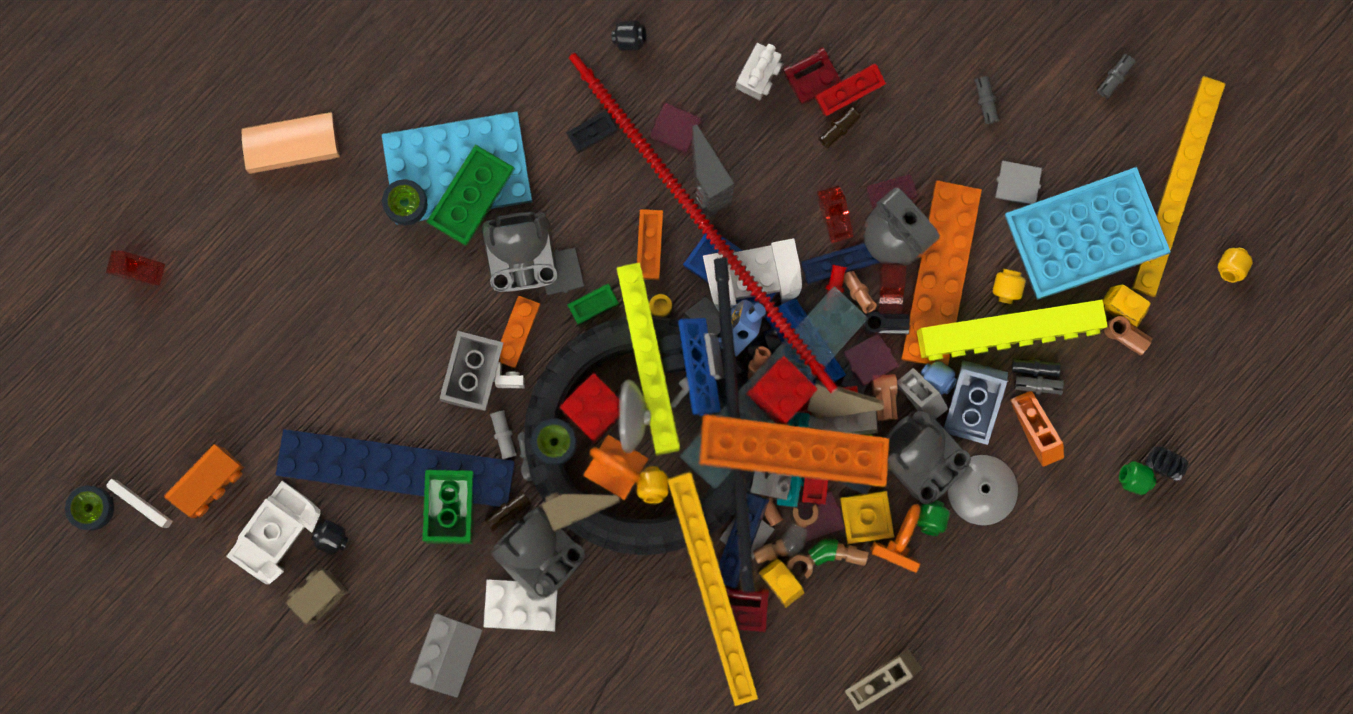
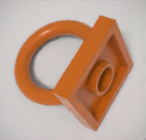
M607 435L600 449L592 448L590 450L593 460L583 476L625 500L635 482L640 481L641 476L639 473L643 471L649 459L635 450L631 453H625L622 443Z
M913 504L910 507L895 542L890 540L887 547L874 541L870 549L872 554L917 573L920 563L917 559L908 556L910 549L906 546L920 515L921 508L918 504Z

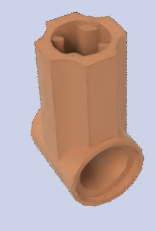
M1123 316L1108 320L1107 327L1104 328L1108 338L1116 339L1140 356L1148 349L1153 339L1130 324L1129 320ZM1114 322H1117L1121 325L1120 334L1114 331Z
M896 374L872 376V394L875 398L884 401L883 410L876 411L877 421L897 420Z

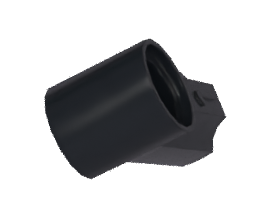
M870 312L863 320L862 327L864 332L871 336L877 334L908 335L910 327L909 314ZM871 318L878 320L879 328H870L868 320Z

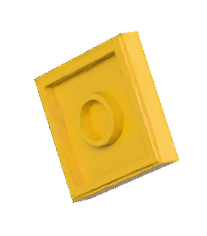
M887 491L840 498L847 545L894 538Z

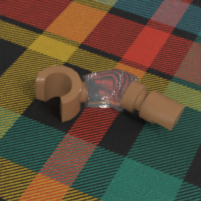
M816 503L812 506L813 516L808 520L802 519L799 515V509L794 507L793 516L796 523L791 524L786 534L781 536L782 539L777 540L774 545L769 543L753 550L758 564L766 560L770 562L776 560L778 555L782 557L786 555L793 556L804 547L808 533L807 525H812L819 518L820 512Z

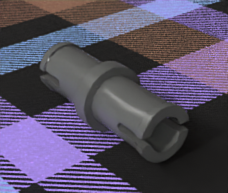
M1123 54L1114 69L1108 71V77L1097 89L1098 94L1109 99L1116 87L1125 81V75L1136 61L1131 56Z
M989 76L981 77L980 80L979 78L975 79L980 98L978 104L982 107L986 125L993 124L994 121H1000L995 105L997 100L996 96H993Z
M1016 375L1015 390L1032 391L1038 395H1041V393L1062 395L1063 380L1043 379L1042 376L1031 378Z

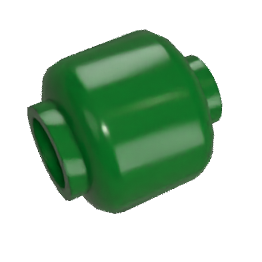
M1135 461L1124 465L1119 473V482H1121L1122 488L1138 495L1146 494L1156 484L1153 469Z
M936 500L933 503L922 504L917 521V526L921 528L920 531L931 536H938L939 533L945 532L950 511L944 507V503Z

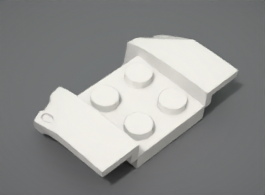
M794 239L772 242L770 246L734 252L733 255H738L737 260H742L741 265L746 266L745 270L751 272L750 276L755 277L754 281L759 282L758 287H763L762 292L766 291L767 294L780 292L782 304L799 296L802 289V280ZM714 253L704 255L703 259L712 299L719 311L714 259L722 258L723 255ZM728 265L730 304L732 308L736 305V300L752 296L750 295L751 291L746 290L747 286L742 285L743 281L738 280L739 275L735 276V270L731 271V265Z
M281 481L272 495L264 500L238 536L237 543L226 557L265 584H270L284 571L278 563L302 530L307 528L309 531H313L320 516V509L296 489Z

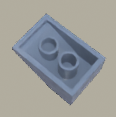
M962 360L944 424V429L948 434L988 445L1007 385L1008 372Z

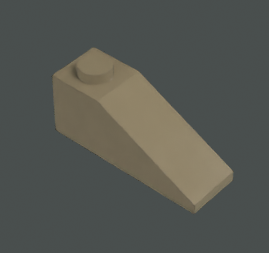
M816 380L814 386L818 390L811 396L807 411L811 412L812 416L824 419L825 416L831 418L883 410L884 401L838 387L831 394L821 381Z
M557 492L546 497V502L542 506L553 530L558 531L620 502L618 496L562 494L559 496Z
M907 649L847 688L845 693L858 711L913 678L921 670V667L910 650Z

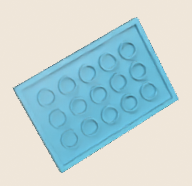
M517 112L382 134L389 184L402 179L414 181L421 186L427 197V210L420 221L428 220L475 144L515 167L514 172L491 209L532 202ZM399 190L392 197L393 210L399 215H410L418 207V197L411 190Z
M1137 167L1005 213L1006 221L1037 300L1162 257L1171 252Z

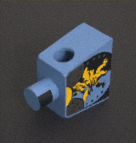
M742 300L731 308L735 356L759 333L762 316L766 313L764 306L760 303L754 305L748 300ZM720 330L719 345L722 348V338Z

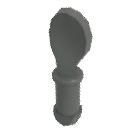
M520 432L517 440H519L520 457H523L521 473L526 481H532L525 454V432Z

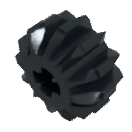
M1161 446L1152 449L1146 465L1153 469V471L1174 481L1181 480L1189 464L1184 457Z

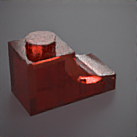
M839 185L818 191L819 206L831 243L854 237L846 197Z
M111 251L106 273L124 279L160 286L165 264L126 251Z
M882 265L879 282V313L902 314L906 266Z

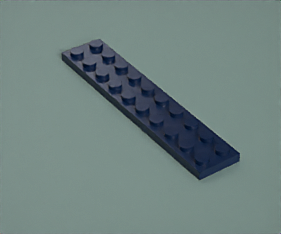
M283 429L276 476L424 496L425 470L473 471L474 504L501 507V504L509 502L515 462Z

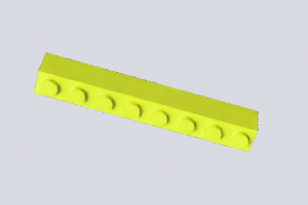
M640 263L617 267L646 410L651 411L650 429L656 456L676 452L680 448Z
M1103 300L924 327L917 330L921 358L929 357V361L943 359V355L951 354L952 358L965 356V351L974 350V354L988 352L990 347H997V350L1011 348L1010 344L1019 343L1020 347L1033 345L1034 340H1042V343L1056 341L1055 337L1064 336V340L1078 338L1079 333L1086 332L1087 336L1101 334L1100 330L1107 327Z

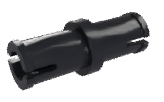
M1013 358L1012 373L1032 374L1033 377H1038V375L1059 377L1060 362L1040 361L1039 358H1034V360Z

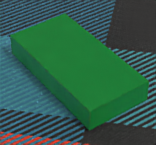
M606 284L567 305L579 326L618 306L619 303L610 285Z

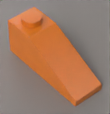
M1029 391L1010 399L1032 450L1042 467L1063 459V442L1033 392Z

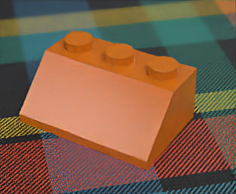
M214 444L164 497L189 517L196 519L198 516L200 518L209 510L208 505L214 499L218 500L226 492L224 488L230 482L235 483L242 476L243 473L241 471L245 467L225 448Z

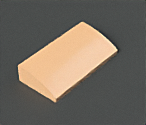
M332 112L242 129L244 161L249 174L340 157Z

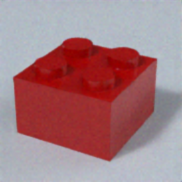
M783 356L749 389L746 395L776 424L784 425L818 389Z
M593 373L560 406V409L595 443L620 419L621 400Z

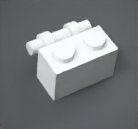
M759 43L755 45L736 82V89L758 100H761L763 94L768 95L773 85L770 82L772 76H777L783 66V63L780 62L782 54L775 52V46L768 44L765 47Z

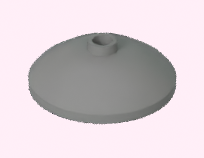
M625 381L620 403V435L623 451L631 453L642 440L646 424L651 423V411L646 410L644 397L633 381Z
M988 455L972 456L968 468L947 490L948 499L953 510L963 520L975 525H991L1006 518L1013 510L1018 497V484L1012 470L1000 459ZM982 485H987L989 487L988 493L982 492Z

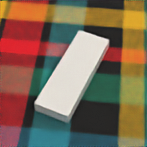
M111 479L106 485L107 488L160 527L169 528L173 521L118 480Z

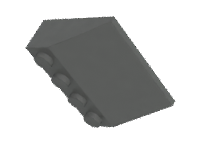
M695 124L692 126V156L696 189L695 199L697 201L695 204H698V209H702L701 214L706 213L709 218L732 204L734 182L698 125Z

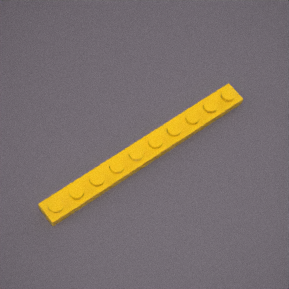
M1205 76L1201 78L1156 214L1170 250L1225 87V83ZM1169 254L1140 264L1132 290L1152 297L1156 296Z
M691 472L668 478V485L734 705L737 706L756 700L758 697Z

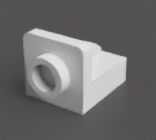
M498 362L493 380L497 388H525L524 376H520L519 372H506V375H502V364Z

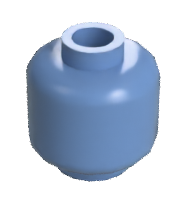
M936 361L932 365L926 364L921 372L924 379L939 391L941 395L944 393L948 394L957 382L955 371L941 361Z

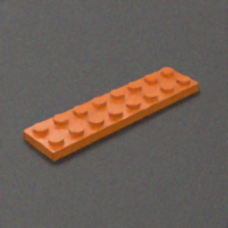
M942 181L935 182L928 220L938 231L940 239L920 259L909 316V334L905 336L901 360L924 365L928 363L932 365L936 361H941L948 366L950 354L943 355V359L929 361V357L921 358L917 330L924 327L957 322L982 189Z
M705 415L703 416L699 464L884 487L887 481L889 438Z

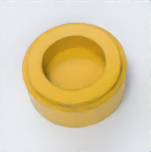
M663 294L652 297L649 302L651 314L653 316L667 317L672 311L670 298Z

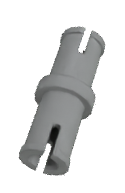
M505 411L490 414L496 433L494 438L498 440L502 459L516 456L511 438L513 433L508 428Z

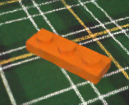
M640 209L637 263L641 265L643 279L659 280L663 210Z
M518 296L501 339L503 346L498 362L516 369L540 308V303Z

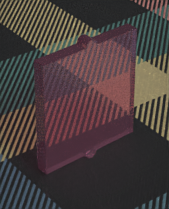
M664 103L659 117L655 118L656 123L650 138L686 153L692 141V126L695 124L699 126L701 118Z
M879 334L843 353L852 366L851 371L857 374L863 386L899 366L890 353L891 348L885 345Z
M832 491L826 495V504L816 503L820 512L817 521L812 525H807L806 529L801 527L806 542L845 528L839 513L841 509L837 507ZM800 502L795 508L799 509V515L802 519L808 520L813 516L812 506L815 503Z

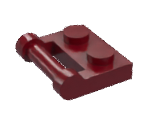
M823 47L817 49L815 54L800 62L782 68L801 105L814 99V95L841 81ZM821 61L823 67L798 80L794 76V74Z
M725 586L728 598L760 601V608L730 605L737 630L766 632L769 590L761 589V591L742 593L740 589H728L729 586Z

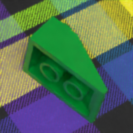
M425 470L423 542L429 544H473V471Z

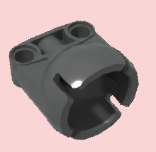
M897 187L893 188L877 202V206L867 217L863 228L866 230L863 234L864 243L871 256L880 263L892 266L894 263H896V267L907 266L917 261L940 239L938 231L925 217L923 212ZM904 217L910 219L913 224H907L904 221Z
M534 212L513 213L499 216L496 218V221L488 220L483 224L482 234L490 273V284L494 290L509 292L532 289L552 284L556 280L557 266L550 224L543 212L536 214ZM548 267L553 270V274L546 277L541 274V270ZM497 275H504L507 277V281L500 284L495 280V277Z
M916 412L913 415V419L905 417L893 426L884 437L889 438L888 469L910 491L911 496L924 504L933 503L943 495L963 474L971 462L969 453L963 450L939 422L927 412ZM959 453L958 459L954 462V457ZM926 487V492L921 495V491Z
M537 507L525 515V523L518 521L497 542L491 551L496 562L526 591L527 596L534 601H539L552 595L572 575L584 559L583 548L579 544H575L562 529L554 531L545 511ZM568 550L571 551L574 555L573 561H571L567 556ZM537 583L542 585L543 594L538 593L536 589Z

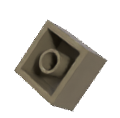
M322 569L319 572L317 570L313 571L306 578L308 582L302 588L299 586L295 588L288 596L290 600L286 602L305 624H315L348 592L330 571Z

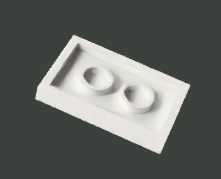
M487 580L484 627L555 631L558 589L549 597L534 601L527 596L526 591L516 581ZM537 583L536 589L538 593L543 594L542 585Z

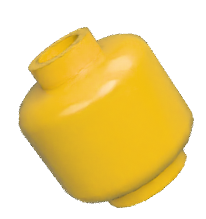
M1239 247L1229 248L1224 252L1218 264V271L1220 276L1228 282L1242 281L1246 278L1253 261L1245 249Z
M1004 269L1003 272H999L996 275L993 294L999 297L998 301L1012 304L1013 300H1020L1022 298L1026 280L1021 276V272Z
M646 467L645 471L639 473L641 479L637 482V494L646 503H660L668 495V476L665 472L659 470V467Z

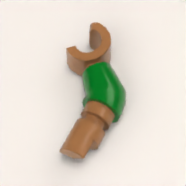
M823 539L807 551L808 555L801 553L791 555L787 559L786 567L790 570L795 562L804 561L806 569L803 574L808 578L813 571L814 564L819 566L827 561L833 562L834 559L841 561L843 558L845 562L865 566L868 552L857 550V547L852 545L844 547V544L838 543L836 539Z

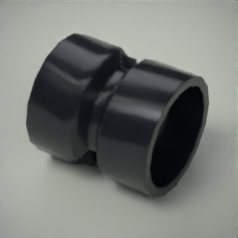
M775 328L763 331L761 336L757 335L745 347L750 361L753 360L758 344L761 343L763 347L769 349L771 353L770 360L784 356Z
M681 335L659 339L660 351L665 354V357L662 359L664 373L686 371Z

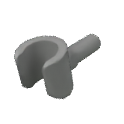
M687 377L678 383L683 390L678 393L670 404L673 408L689 393Z

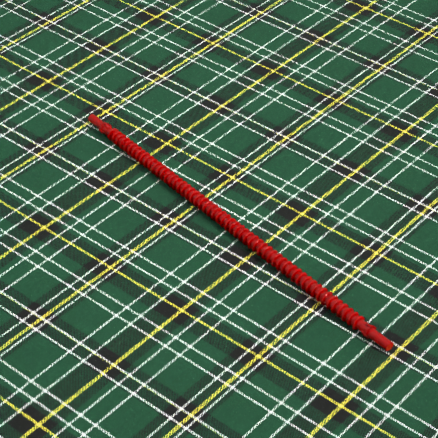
M576 53L570 55L569 59L581 73V79L589 84L588 88L593 89V94H597L596 98L601 99L600 103L604 104V108L608 109L609 114H612L611 117L616 119L615 122L617 124L620 123L619 128H624L623 133H628L627 138L631 139V143H636L635 148H639V153H643L644 159L647 158L646 162L648 164L651 163L650 167L652 169L655 168L654 172L656 174L659 173L658 177L660 179L663 178L662 183H667L666 188H671L670 193H675L674 198L679 199L678 203L683 204L682 208L687 209L686 213L691 214V219H695L694 224H699L698 229H703L702 234H707L706 239L711 240L710 244L715 245L714 249L719 250L718 254L723 255L722 258H728V265H731L730 270H735V276L739 275L738 280L743 281L742 285L747 286L746 290L751 291L750 295L752 297H756L755 302L759 301L764 306L766 312H768L767 317H771V322L776 323L775 327L780 328L779 332L784 333L783 338H788V344L792 343V349H796V354L801 355L800 359L805 360L804 364L809 365L812 375L814 377L817 376L831 394L834 393L838 387L824 371L825 366L817 362L816 355L811 354L812 350L807 349L808 345L803 344L804 339H799L800 334H795V328L791 329L792 324L787 323V318L782 317L783 313L778 312V307H774L775 302H770L771 297H766L767 292H762V286L758 287L759 282L754 281L755 277L750 276L751 272L745 270V265H741L742 260H737L738 255H733L734 250H729L730 245L725 244L726 240H722V235L717 234L718 230L713 229L714 225L709 224L710 220L705 219L706 214H701L702 209H697L698 204H693L694 199H689L690 194H686V189H682V184H678L677 178L674 179V174L670 173L669 168H666V163H662V158H658L659 154L654 153L655 149L650 148L651 144L646 143L647 139L642 138L643 134L638 133V128H634L635 124L631 123V119L627 118L626 113H623L624 110L622 108L619 109L620 105L618 103L615 104L616 100L612 98V94H607L608 89H603L604 84H600V79L595 78L593 70L591 68L588 69Z

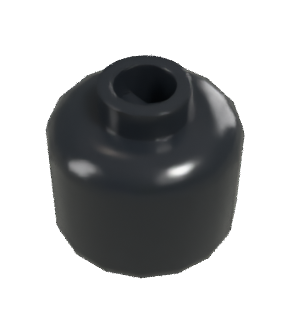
M636 20L619 22L615 30H612L611 35L613 44H617L621 51L640 50L647 39L645 26H641L640 22Z
M326 520L323 523H318L311 540L314 541L316 549L334 555L338 550H344L349 538L345 537V527Z

